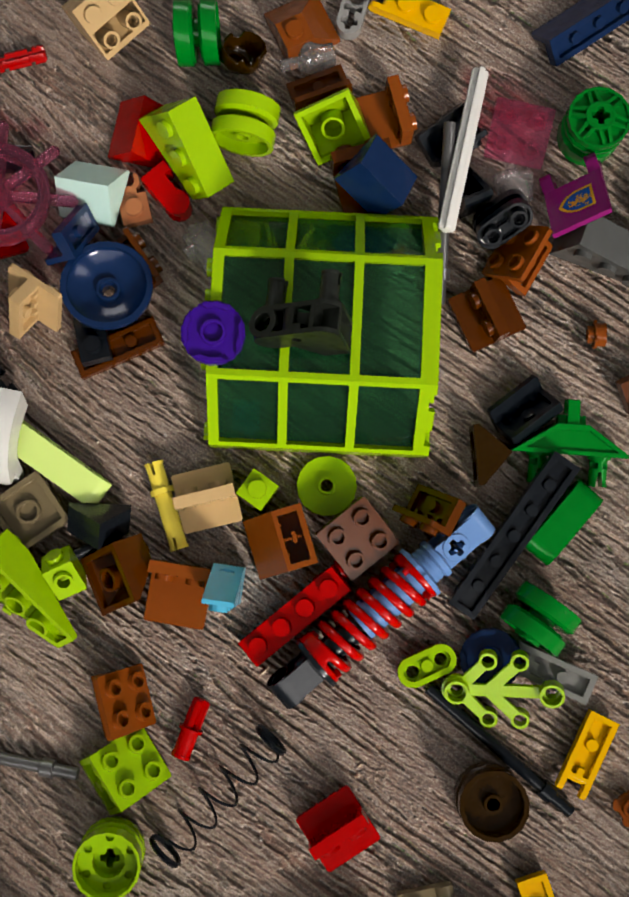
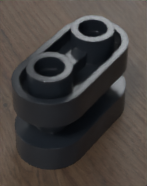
M516 189L505 191L478 210L473 216L472 226L479 244L486 249L500 247L532 223L533 211L523 192Z

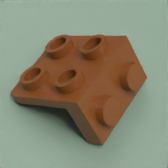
M398 74L387 77L384 91L356 98L371 138L375 134L381 139L389 137L392 149L411 144L414 130H417V121L414 112L409 113L407 106L409 102L408 89L406 84L401 85Z

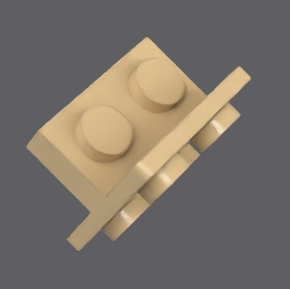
M12 263L8 267L9 333L20 339L37 321L58 332L61 328L62 294L54 286L45 284L34 277L29 270L20 268Z
M229 462L172 475L171 480L175 497H172L174 509L179 511L185 534L243 520Z

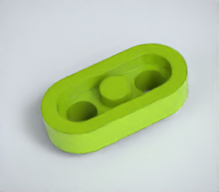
M444 643L433 644L403 658L397 666V676L406 687L418 688L452 672L457 662L456 654L450 646ZM438 653L445 655V661L441 664L435 663L434 660L435 655ZM409 666L417 667V674L413 677L408 676L406 673Z

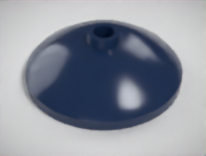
M103 241L85 246L76 259L67 261L61 274L60 292L67 310L80 323L94 329L115 330L133 323L145 312L153 294V279L148 264L137 251L118 242ZM106 290H114L115 292L112 296L104 295Z

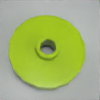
M332 456L317 457L308 462L300 471L297 480L298 496L302 504L312 513L321 516H332L342 512L352 503L357 490L356 477L350 466L341 459ZM325 480L330 481L333 485L332 489L327 492L321 488V483Z

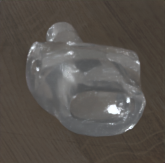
M307 42L301 47L298 56L279 61L281 71L298 69L299 73L306 77L334 67L336 65L334 46L332 43L318 44Z
M507 150L502 152L501 156L505 170L493 175L495 192L499 196L507 190L516 189L524 193L528 203L533 201L534 179L531 168H516L513 151Z

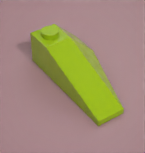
M8 529L0 533V603L4 605L2 611L10 616L14 613L24 618L30 630L57 648L74 641L77 638V634L53 591L42 576V572L32 554L22 544L18 536L12 534Z

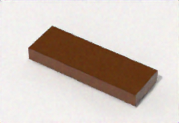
M151 316L109 334L114 360L84 367L81 363L79 349L77 348L70 352L81 378L86 380L166 344L154 317Z

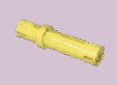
M157 460L152 462V464H145L144 467L146 468L152 491H150L151 498H155L170 552L189 547L182 528L179 513L174 509L172 500L173 485L169 484L163 460Z

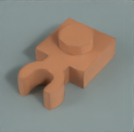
M133 173V184L126 186L125 196H123L120 206L124 228L126 226L127 228L154 223L146 191L139 192L141 181L136 173Z

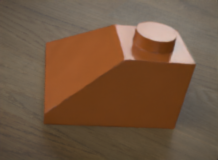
M293 0L263 14L288 66L340 43V38L320 0Z

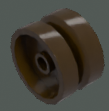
M480 762L469 766L460 774L454 787V803L462 822L474 836L485 842L500 843L512 839L524 828L529 817L530 802L525 788L507 768L494 762ZM492 798L495 799L493 803L489 802Z

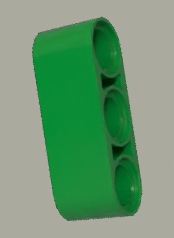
M580 479L577 480L558 500L525 548L546 566L549 565L598 509L603 499Z

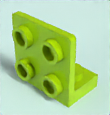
M144 728L113 740L100 750L79 761L110 815L122 813L171 777L169 769Z

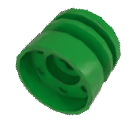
M598 86L588 88L578 94L558 126L557 143L565 158L581 166H586L583 157L592 152L596 153L597 159L601 163L608 159L629 131V105L622 95L610 88Z

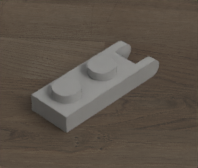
M518 642L519 648L528 652L527 654L529 655L528 669L519 672L518 675L540 685L546 680H556L563 685L565 696L587 705L598 679L597 674L561 658L554 657L527 643ZM549 688V689H551V690L557 692V689H555V688Z

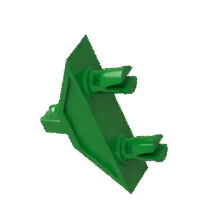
M575 399L564 401L563 414L557 415L556 423H552L532 434L518 446L513 445L509 447L512 451H526V454L529 455L526 482H531L536 472L546 461L547 456L552 451H556L559 454L586 456V459H589L588 481L586 485L595 487L597 480L598 487L605 488L607 487L608 460H611V458L629 459V455L593 427L586 425V416H580L581 401Z

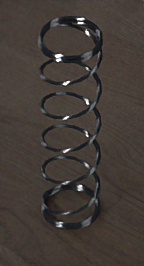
M258 724L255 730L261 739L276 753L277 758L275 761L260 756L244 744H239L255 772V782H247L231 773L222 765H219V769L228 780L236 798L234 804H226L210 795L203 788L198 787V790L202 793L214 814L215 824L209 827L200 824L186 815L180 808H177V811L184 818L194 838V846L192 848H183L173 843L159 830H157V834L150 836L149 842L153 851L167 865L172 868H178L181 864L180 856L174 847L183 851H193L197 847L196 835L189 821L205 829L216 828L217 815L209 798L223 806H237L238 795L227 774L244 784L257 785L259 782L258 772L246 750L268 763H278L279 755L284 756L286 754L284 745L265 726ZM156 841L161 843L170 852L175 862L166 856Z

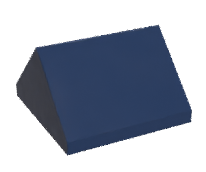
M375 134L339 171L334 180L369 214L386 215L403 205L418 176Z

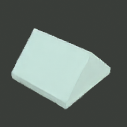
M74 161L54 176L59 216L66 218L77 205L87 203L98 225L115 227L130 174L129 170Z

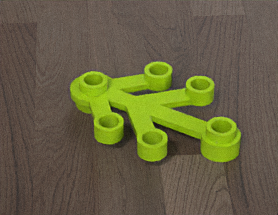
M484 649L479 654V660L463 675L458 673L450 674L444 678L441 686L442 695L448 702L456 705L463 703L479 718L481 725L487 728L494 727L497 724L498 712L492 706H483L475 696H486L510 719L512 726L517 729H524L529 725V713L525 708L513 705L506 697L540 699L545 707L552 709L560 707L565 701L564 687L556 680H546L541 685L506 684L518 672L528 669L529 655L523 650H515L510 656V662L486 683H474L486 670H493L497 666L498 657L496 652L492 649ZM486 656L492 657L494 661L491 663H486L482 659ZM521 657L525 659V662L517 664L514 660ZM452 685H460L462 689L454 690ZM549 688H555L557 689V692L555 694H549L546 692V690ZM485 714H491L494 716V718L491 720H487L483 716ZM522 715L525 717V719L523 721H517L515 719V716Z

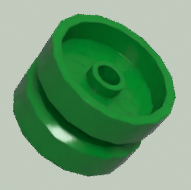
M173 0L172 30L178 66L195 67L198 60V47H200L202 62L205 66H221L219 55L221 32L217 0H199L198 17L195 15L194 4L191 0Z
M523 581L515 595L517 600L528 610L526 611L516 604H507L499 617L515 629L514 632L537 648H542L554 657H558L566 643L563 637L552 628L555 627L565 634H574L582 620L543 590L527 581Z

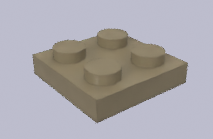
M36 470L0 494V527L3 531L8 529L12 534L18 536L28 550L68 524L67 510L45 477Z

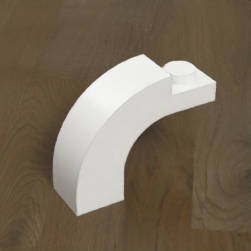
M0 387V484L10 485L18 483L25 475L18 460L17 447L21 425L28 404L22 391Z

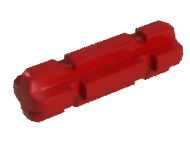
M40 44L32 46L31 50L23 48L4 53L3 57L0 56V73L6 72L7 68H9V71L32 66V62H36V65L45 63L47 61L45 48Z

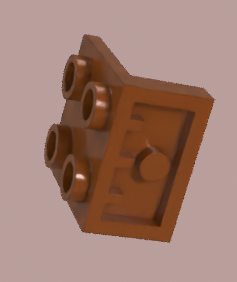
M149 559L147 572L152 574L144 620L199 630L204 629L208 604L201 603L211 569Z

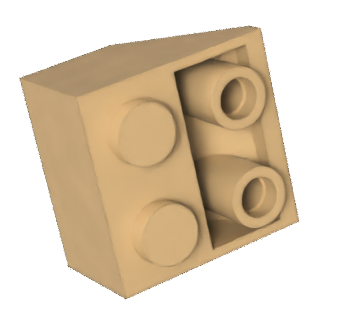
M68 0L61 6L78 31L107 61L151 24L135 0Z

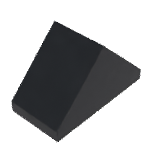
M471 167L468 168L458 216L460 219L480 210L490 202L493 196V189Z
M69 502L67 532L99 550L129 534L131 505Z

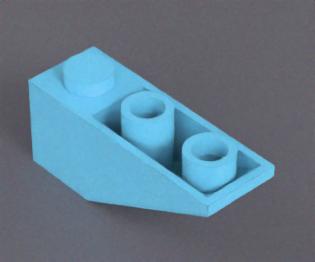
M213 563L201 603L209 604V611L228 613L230 609L239 605L242 598L246 567Z

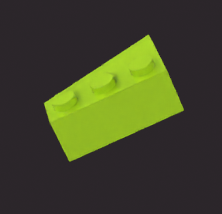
M196 96L165 104L138 119L193 200L209 198L235 182Z

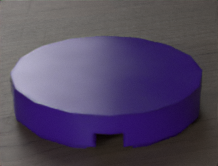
M218 300L204 301L198 304L197 307L186 314L181 326V341L187 353L197 362L208 366L224 365L234 360L242 351L246 340L245 324L240 314L230 304Z

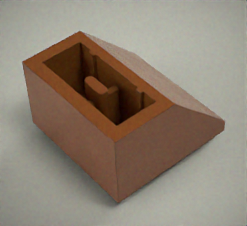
M301 503L243 521L260 580L318 563Z

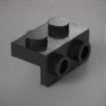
M459 103L414 136L431 167L441 168L443 126L446 121L456 122V144L464 103ZM477 127L473 150L482 144L481 139L488 134L486 128Z
M531 375L487 409V413L495 429L512 444L518 446L564 409L560 401L542 388L539 379L535 375Z

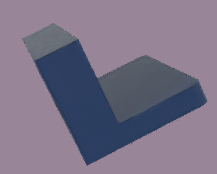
M87 203L77 205L51 233L57 246L44 259L47 265L76 259L100 230Z

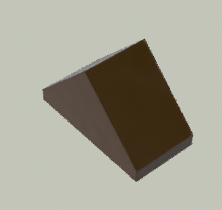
M473 424L469 427L474 487H481L489 481L512 451L480 424Z

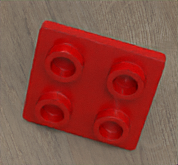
M347 784L296 818V822L309 841V852L315 861L317 859L321 860L328 872H332L380 840L378 831Z

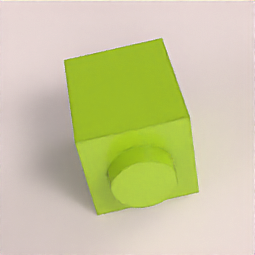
M253 468L236 494L263 512L280 487Z

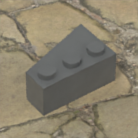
M601 217L554 238L550 255L620 281L624 286L629 287L628 230Z

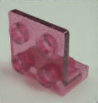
M497 97L493 104L491 113L493 117L483 156L488 159L532 169H541L556 109Z

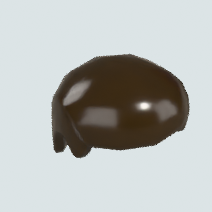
M244 30L237 37L229 33L219 47L221 62L231 73L237 75L253 74L260 68L267 53L266 43L259 35L249 30Z

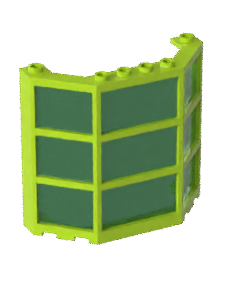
M222 207L221 216H217L213 258H207L206 272L207 277H211V289L205 290V301L218 300L230 304L240 314L245 324L246 340L242 351L234 360L218 366H208L201 363V370H206L207 422L204 423V440H208V445L211 448L427 458L429 456V438L435 409L429 408V403H434V397L438 392L443 253H436L438 248H441L438 217ZM336 269L343 273L339 300L345 305L353 322L348 354L324 356L297 347L267 348L254 342V336L249 330V322L253 313L265 305L268 288L267 281L269 278L280 277L289 282L285 303L313 300L319 297L322 270ZM298 309V312H309L306 310Z

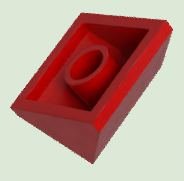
M145 95L122 101L117 115L108 158L154 168L162 160L167 164V161L138 120L163 105Z

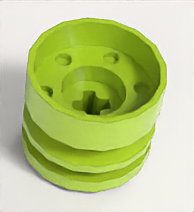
M112 816L102 818L89 827L82 837L72 863L73 880L80 892L87 897H123L130 893L138 882L146 852L144 836L138 826L126 818ZM109 848L114 849L115 857H110V852L107 851Z

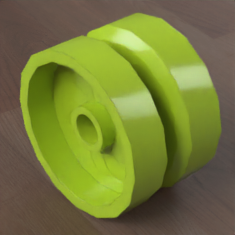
M235 88L219 92L214 107L216 117L212 120L210 127L219 148L234 154L250 157H263L271 154L276 139L274 129L279 124L281 113L279 104L266 95L251 90Z

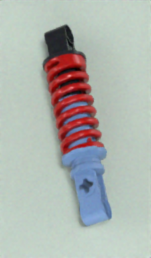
M471 504L464 508L450 537L438 532L436 537L433 536L428 542L423 540L419 544V549H416L412 554L401 549L399 554L394 557L393 562L389 564V567L384 566L381 568L380 575L383 579L382 581L371 577L368 580L369 592L358 588L355 592L358 600L356 603L350 599L343 601V607L348 614L347 617L338 610H333L330 613V617L336 625L335 628H332L325 621H320L318 629L323 635L321 640L317 632L313 630L295 641L301 652L285 666L275 671L268 679L266 686L287 709H292L300 704L306 695L324 680L333 687L337 685L339 677L342 676L338 669L343 672H349L352 668L347 655L355 661H362L364 659V652L359 643L368 650H374L377 647L374 639L376 635L381 639L389 637L387 625L390 624L394 628H399L402 625V621L399 618L401 613L406 617L414 615V609L411 604L416 602L419 606H425L427 603L426 598L429 600L431 597L438 596L441 593L437 585L439 580L443 576H450L453 567L495 532L493 524L477 504ZM451 541L454 545L453 548H451V545L449 544Z

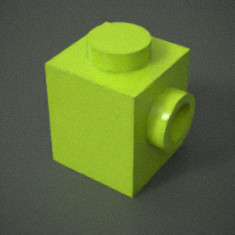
M70 545L60 549H53L41 557L42 576L58 601L87 589L85 570Z

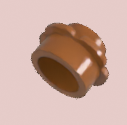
M594 320L593 326H587L586 343L591 344L592 349L605 347L607 342V324L597 323V320Z

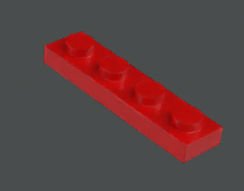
M333 565L330 566L238 642L239 646L255 666L258 667L349 593L352 588Z

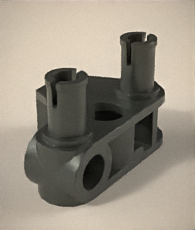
M336 269L322 270L319 297L313 300L285 303L289 282L280 277L269 278L267 281L268 288L265 305L253 313L249 322V330L254 336V342L267 348L297 347L324 356L348 354L353 322L345 305L339 300L343 273ZM298 309L306 310L309 312H298Z

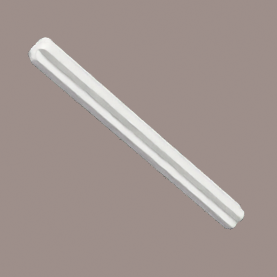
M482 66L479 68L474 67L471 71L438 222V229L443 233H453L456 229L489 72Z

